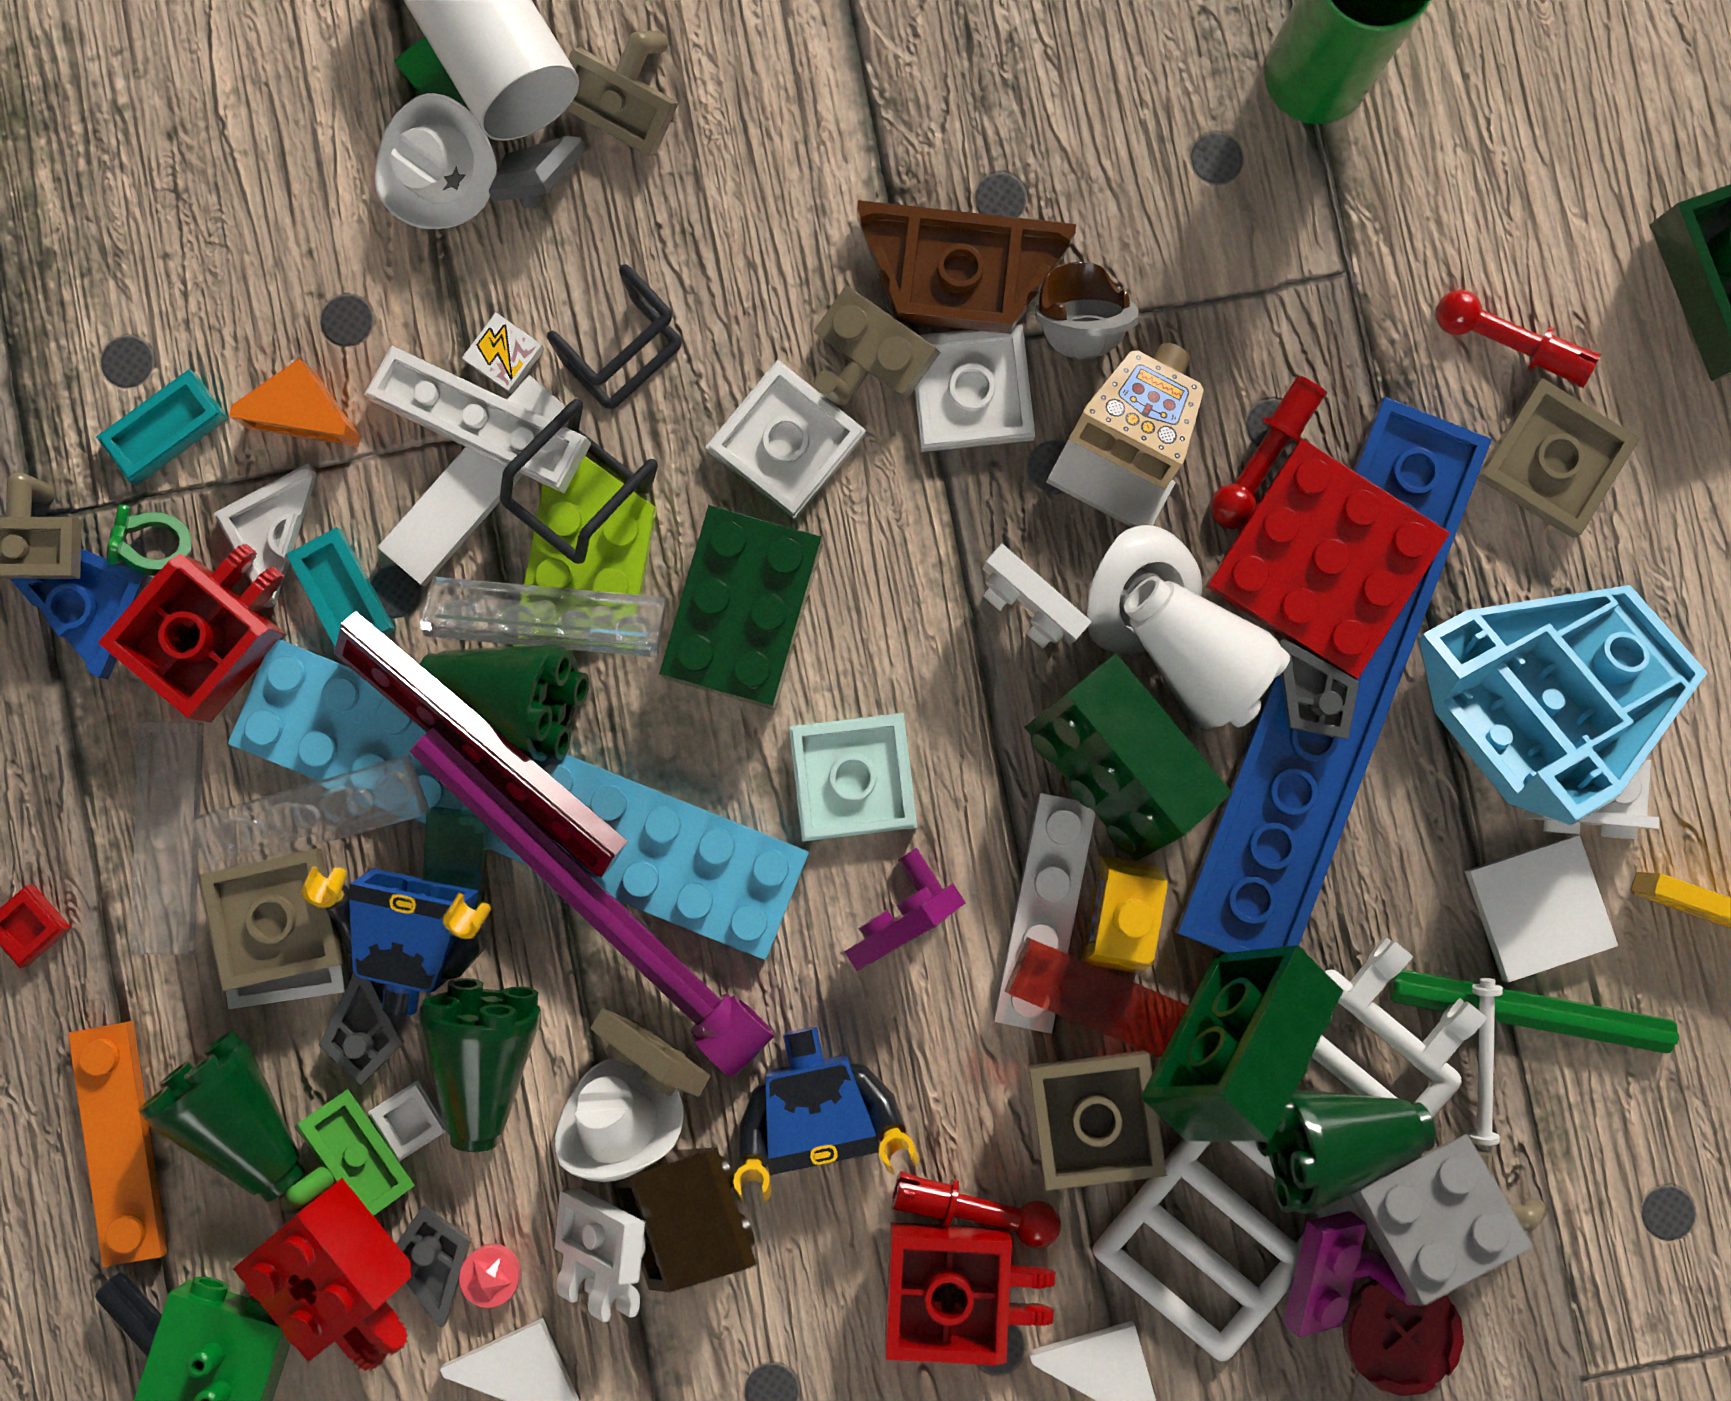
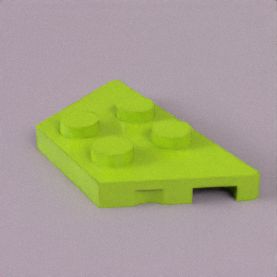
M584 456L564 494L542 484L536 518L576 549L581 529L624 484ZM633 491L590 537L586 559L582 564L572 562L534 531L513 646L559 644L565 641L569 643L589 637L595 632L605 629L612 630L637 622L657 515L655 506Z

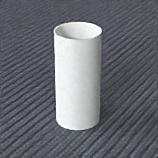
M403 0L487 137L506 141L530 135L553 122L574 100L579 89V76L532 0Z

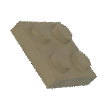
M1541 378L1532 385L1482 466L1477 479L1565 534L1575 538L1582 535L1640 438Z
M322 848L199 875L223 991L346 963L341 938L333 920L325 908L316 907L308 903L301 895V889L312 866L318 867L320 874L328 878Z

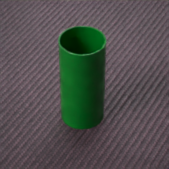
M1296 0L1269 49L1265 61V82L1273 101L1287 115L1305 123L1326 124L1346 117L1362 102L1431 0Z

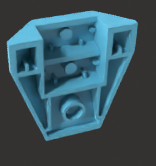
M1631 585L1466 610L1423 633L1419 639L1433 708L1438 718L1508 804L1569 825L1575 824L1615 800L1622 793L1707 674L1706 670Z

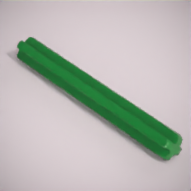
M1402 969L1400 973L1390 980L1389 995L1390 1000L1394 1003L1444 1012L1451 1003L1455 1004L1461 998L1464 1002H1469L1479 1010L1480 995L1472 993V985L1479 983ZM1503 988L1502 995L1495 996L1494 1022L1664 1054L1671 1053L1679 1041L1677 1023L1672 1019Z

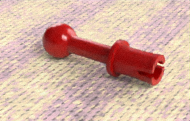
M1458 289L1448 292L1440 299L1436 307L1437 323L1445 332L1452 335H1464L1471 331L1532 357L1527 369L1533 371L1535 366L1567 379L1581 388H1584L1601 356L1598 352L1583 348L1553 335L1555 328L1550 326L1543 337L1482 309L1479 298L1467 290Z
M1297 375L1271 417H1263L1261 423L1269 428V431L1236 482L1219 488L1211 499V514L1220 526L1227 529H1238L1245 525L1256 508L1254 495L1288 442L1297 444L1302 439L1300 435L1304 431L1305 426L1323 398L1327 395V391L1306 377Z
M903 1171L898 1173L892 1199H895L891 1204V1209L940 1219L941 1226L947 1228L950 1226L953 1217H958L1015 1231L1023 1244L1034 1249L1046 1248L1052 1245L1059 1237L1061 1231L1060 1216L1056 1209L1047 1202L1035 1200L1018 1208L958 1193V1180L951 1179L950 1183L947 1184L917 1177Z

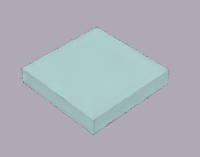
M904 713L789 726L802 842L918 828Z

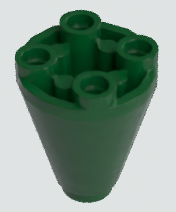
M555 644L444 650L438 654L429 653L421 660L419 664L530 759L544 761L548 758L561 760L567 754L571 741L569 727L575 707L583 705L589 691V677L587 673L578 672L576 659L568 648Z
M459 978L448 982L447 992L439 993L423 1000L420 1006L419 1020L446 1133L450 1135V1145L453 1148L464 1152H484L497 1146L498 1136L505 1129L540 1023L541 1009L538 1005L537 990L521 986L509 987L504 990L483 989V982L480 980Z
M231 1030L205 1050L204 1054L207 1058L195 1067L189 1061H186L168 1074L159 1083L162 1089L150 1097L138 1109V1112L153 1129L252 1195L260 1194L266 1202H270L287 1191L302 1176L305 1169L297 1161L300 1153L251 1048L243 1039H240L234 1030Z
M1295 1090L1284 1112L1283 1122L1274 1133L1271 1141L1256 1142V1145L1263 1156H1269L1275 1175L1274 1192L1279 1207L1285 1213L1299 1211L1307 1214L1316 1212L1422 1157L1424 1151L1433 1149L1436 1133L1433 1119L1428 1109L1420 1102L1411 1104L1408 1100L1399 1098Z

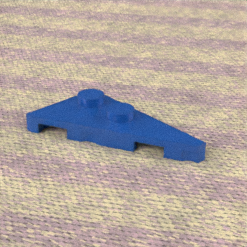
M81 549L80 579L10 580L33 606L39 607L46 615L47 623L57 635L65 638L87 663L85 666L87 670L94 676L109 679L117 659L98 642L150 583L153 577L136 572L121 564L113 566L107 563L106 558Z

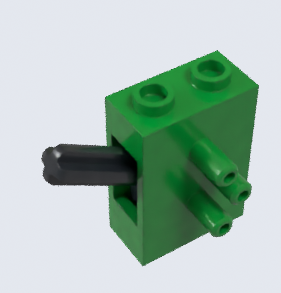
M118 1273L110 1278L95 1294L99 1304L148 1357L134 1401H273L291 1344L285 1338L281 1328L258 1300L252 1296L248 1298L229 1292V1285L215 1278L195 1277L193 1280L189 1279L169 1292L162 1314L124 1273Z

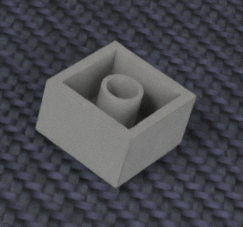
M1467 1134L1439 1146L1415 1161L1349 1194L1363 1220L1367 1223L1369 1231L1411 1305H1426L1533 1248L1532 1243Z

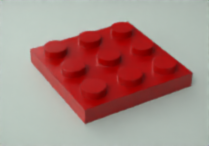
M1302 438L1291 451L1205 587L1293 644L1357 680L1450 532Z

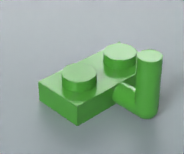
M347 1089L296 1124L295 1129L321 1166L291 1186L282 1195L280 1207L287 1214H295L343 1178L374 1216L415 1185Z

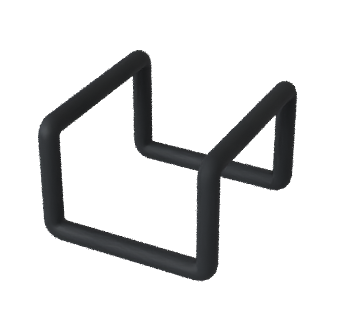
M623 264L619 268L623 283L631 301L652 324L601 371L596 374L556 331L552 330L547 333V339L562 364L607 409H614L619 406L680 349L682 344L678 333L669 325L672 320L671 309L627 264ZM661 332L670 343L612 397H609L599 385L608 381Z
M580 399L572 400L506 466L502 473L500 501L506 509L576 564H582L585 561L590 537L635 489L642 494H648L651 491L658 468V463L655 459H648L633 473L580 431L579 426L583 410V402ZM568 421V429L585 436L591 442L588 452L626 481L581 529L576 549L512 498L515 474Z

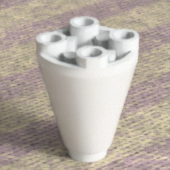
M1151 576L1142 581L1130 593L1125 602L1124 611L1130 616L1132 628L1186 716L1198 727L1211 729L1223 726L1229 722L1235 727H1242L1255 718L1261 708L1259 698L1272 683L1273 679L1279 676L1290 662L1288 652L1280 646L1277 639L1268 631L1172 581L1164 582L1158 576Z

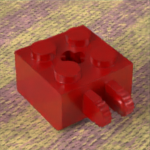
M242 544L234 549L214 572L210 571L200 561L183 554H178L163 566L98 643L187 719L211 723L259 668L265 654L278 639L283 640L287 635L259 612L273 596V593L277 591L278 587L281 586L285 576L274 566L259 574L255 581L240 596L232 587L251 567L256 558V551L249 545ZM194 629L200 631L199 641L194 648H189V646L195 644L194 641L189 640V636Z
M343 1178L322 1193L232 1268L243 1281L250 1295L260 1302L281 1328L288 1342L298 1349L307 1362L311 1361L335 1342L348 1359L354 1361L353 1365L356 1364L358 1369L362 1368L364 1371L368 1369L372 1371L383 1363L388 1354L392 1356L404 1348V1344L408 1342L406 1337L409 1335L406 1334L407 1328L403 1326L404 1322L401 1323L399 1321V1316L386 1300L411 1278L410 1260Z
M891 1222L884 1339L886 1360L992 1366L1006 1363L1008 1325L1049 1326V1324H1053L1054 1309L1044 1304L1010 1303V1286L1045 1289L1055 1285L1056 1271L1037 1266L1011 1265L1012 1238L1007 1229L950 1225L947 1228L940 1224ZM944 1283H955L956 1288L962 1290V1293L958 1295L953 1292V1301L942 1302L940 1301L939 1292L935 1289L937 1287L941 1288Z

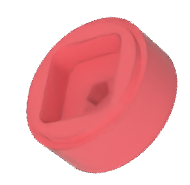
M485 1244L478 1247L466 1258L460 1269L459 1283L463 1294L470 1302L484 1308H492L504 1304L512 1297L520 1284L522 1269L519 1259L512 1250L500 1244Z

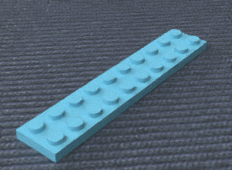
M280 639L276 641L263 658L227 744L526 864L409 752L416 745L415 743L427 733L350 667ZM567 754L561 760L548 758L544 761L531 759L628 841L615 864L602 878L595 876L569 854L617 901L766 961L809 851Z

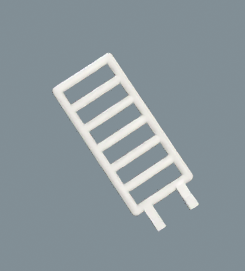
M1384 936L1371 952L1367 962L1350 982L1335 970H1326L1325 972L1344 990L1338 1003L1432 1080L1414 1103H1422L1428 1109L1433 1119L1461 1085L1460 1074L1446 1061L1462 1042L1471 1037L1488 1018L1469 1002H1464L1459 998L1455 1004L1451 1003L1440 1018V1022L1425 1040L1421 1042L1373 1002L1374 998L1390 979L1400 973L1414 957L1396 941H1391ZM1321 1036L1312 1058L1356 1095L1397 1098L1324 1036ZM1183 1138L1165 1159L1167 1176L1149 1178L1095 1242L1093 1253L1102 1264L1218 1361H1227L1232 1358L1291 1288L1304 1234L1295 1243L1201 1164L1197 1158L1211 1141H1186ZM1230 1141L1275 1179L1269 1156H1263L1259 1152L1256 1142ZM1181 1177L1280 1260L1259 1287L1255 1286L1159 1205ZM1347 1195L1314 1213L1318 1215L1317 1218L1347 1211L1354 1213L1357 1207L1350 1195ZM1143 1222L1243 1305L1221 1332L1121 1249Z

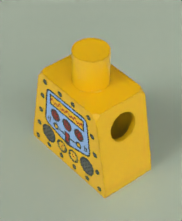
M1104 855L1099 856L1080 963L1136 974L1153 966L1168 882L1157 865Z

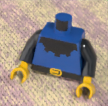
M312 866L301 889V895L308 903L316 907L325 908L333 920L347 953L352 956L353 972L361 979L385 984L382 1009L392 1015L408 1016L415 1014L418 1010L420 992H435L449 979L461 977L485 950L487 945L484 921L490 913L491 907L486 903H482L477 911L474 910L478 899V890L376 868L371 869L350 883L348 888L344 884L348 877L347 871L344 868H333L329 878H326L320 874L318 867Z
M817 1027L798 1029L783 1034L789 1066L767 1072L766 1082L752 1090L739 1125L738 1164L740 1168L735 1173L733 1182L736 1198L740 1203H743L742 1188L751 1181H758L762 1184L763 1202L770 1199L772 1191L769 1173L771 1176L879 1153L887 1171L890 1174H895L890 1160L894 1152L901 1149L909 1151L915 1166L919 1163V1153L911 1138L905 1134L906 1127L894 1094L867 1066L851 1064L848 1055L824 1059Z

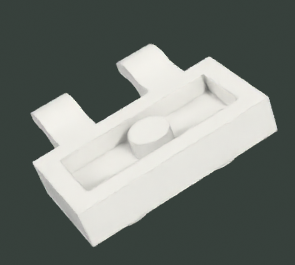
M1001 544L985 562L982 569L990 577L985 581L989 589L983 597L999 611L1007 603L1012 605L1016 600L1028 608L1034 616L1030 619L1033 626L1026 634L1043 649L1050 641L1057 644L1061 638L1071 645L1091 624L1092 621L1005 545Z
M581 1188L561 1190L554 1249L563 1253L562 1268L556 1283L558 1295L569 1302H577L578 1287L581 1281L586 1278L584 1291L590 1294L588 1310L592 1316L602 1322L609 1321L611 1304L617 1298L616 1310L629 1318L636 1317L640 1306V1296L637 1289L631 1283L639 1282L641 1258L645 1251V1222Z

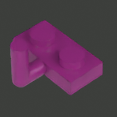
M917 848L898 859L917 892L896 905L901 914L895 918L892 917L887 909L861 925L858 929L864 938L844 951L856 971L937 926L966 904L953 883L944 889L942 888Z
M1351 1211L1308 1220L1306 1223L1283 1320V1325L1299 1338L1342 1326L1343 1319L1348 1311V1299L1353 1279L1371 1276L1407 1305H1411L1385 1257L1374 1250L1361 1252L1367 1223Z

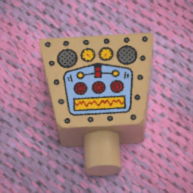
M1164 343L1159 346L1154 358L1140 351L1129 352L1086 405L1069 440L1165 490L1186 458L1204 392L1201 383L1184 375L1190 362V356L1187 351L1176 344Z

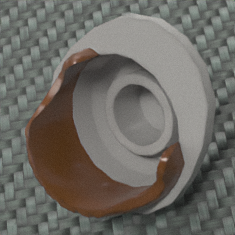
M1069 262L1055 266L1044 276L1039 304L1035 307V317L1042 324L1048 342L1057 352L1067 357L1077 358L1078 360L1085 358L1095 359L1097 356L1104 355L1114 349L1123 340L1126 331H1129L1138 324V308L1130 300L1127 290L1120 292L1102 266L1089 262Z

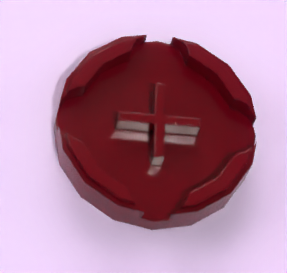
M1373 1279L1362 1285L1348 1303V1311L1342 1323L1344 1348L1355 1369L1379 1390L1398 1396L1425 1394L1437 1387L1435 1383L1441 1381L1446 1374L1450 1376L1457 1367L1464 1345L1462 1319L1446 1294L1426 1305H1407Z

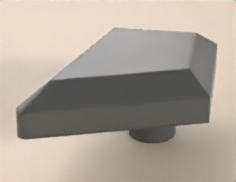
M564 136L505 154L489 188L492 201L519 198L522 207L525 209H533L540 206L544 201L542 195H547L587 150L583 137Z
M1286 639L1278 641L1280 646L1290 655V662L1281 673L1288 728L1344 740L1349 739L1359 681Z
M353 973L319 1046L362 1086L405 1041L391 1014L383 1011V998L374 981L358 978Z
M424 1205L396 1244L411 1263V1278L406 1282L436 1325L443 1327L450 1315L459 1284L460 1269L466 1260L472 1238Z

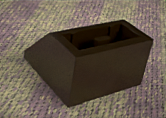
M716 1147L670 1150L660 1160L641 1172L624 1179L611 1181L621 1210L645 1222V1251L641 1258V1268L649 1290L674 1292L744 1271L757 1265L751 1248L755 1244L752 1227L747 1218L738 1211L731 1191L734 1188L732 1170L726 1159L718 1154Z

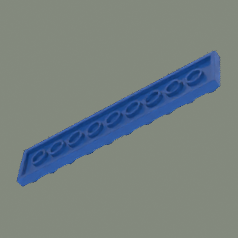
M1387 397L1382 398L1378 402L1352 470L1446 529L1450 534L1357 679L1359 686L1349 739L1344 740L1288 728L1281 674L1273 679L1267 689L1229 789L1232 794L1223 803L1174 930L1175 933L1225 953L1300 944L1487 454L1491 438Z

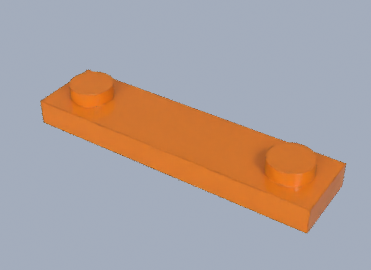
M134 1020L69 1032L68 1036L102 1266L109 1267L162 1257L168 1253L150 1126L138 1112V1109L146 1100Z

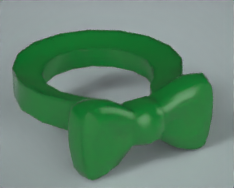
M119 504L107 545V563L114 566L123 561L136 572L147 576H156L163 566L178 554L190 557L191 535L186 525L176 517L154 512L130 516V506ZM162 527L176 535L179 547L170 557L161 560L148 559L139 555L130 545L126 544L125 538L128 533L137 532L144 528Z

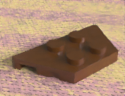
M858 200L857 220L896 320L899 322L1011 334L1041 290L1044 276L1058 265L1073 243L1076 233V224L862 200Z

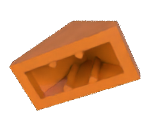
M300 358L236 401L230 408L229 417L247 429L359 447L360 434L317 373Z

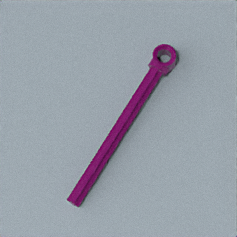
M432 727L415 743L416 745L409 752L695 1024L690 1031L694 1035L693 1041L721 1071L734 1079L775 1037L774 1032L763 1019L739 997L735 995L730 997L727 993L720 998L716 996L436 727Z

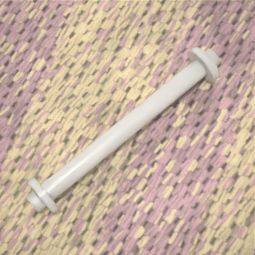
M1481 978L1479 984L1472 985V993L1480 995L1479 1011L1488 1019L1479 1028L1477 1131L1470 1132L1469 1138L1472 1143L1477 1144V1149L1491 1150L1493 1145L1500 1143V1136L1492 1132L1495 996L1503 994V987L1496 985L1495 979Z

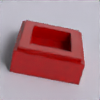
M25 885L0 908V947L19 968L31 965L72 928L35 885Z

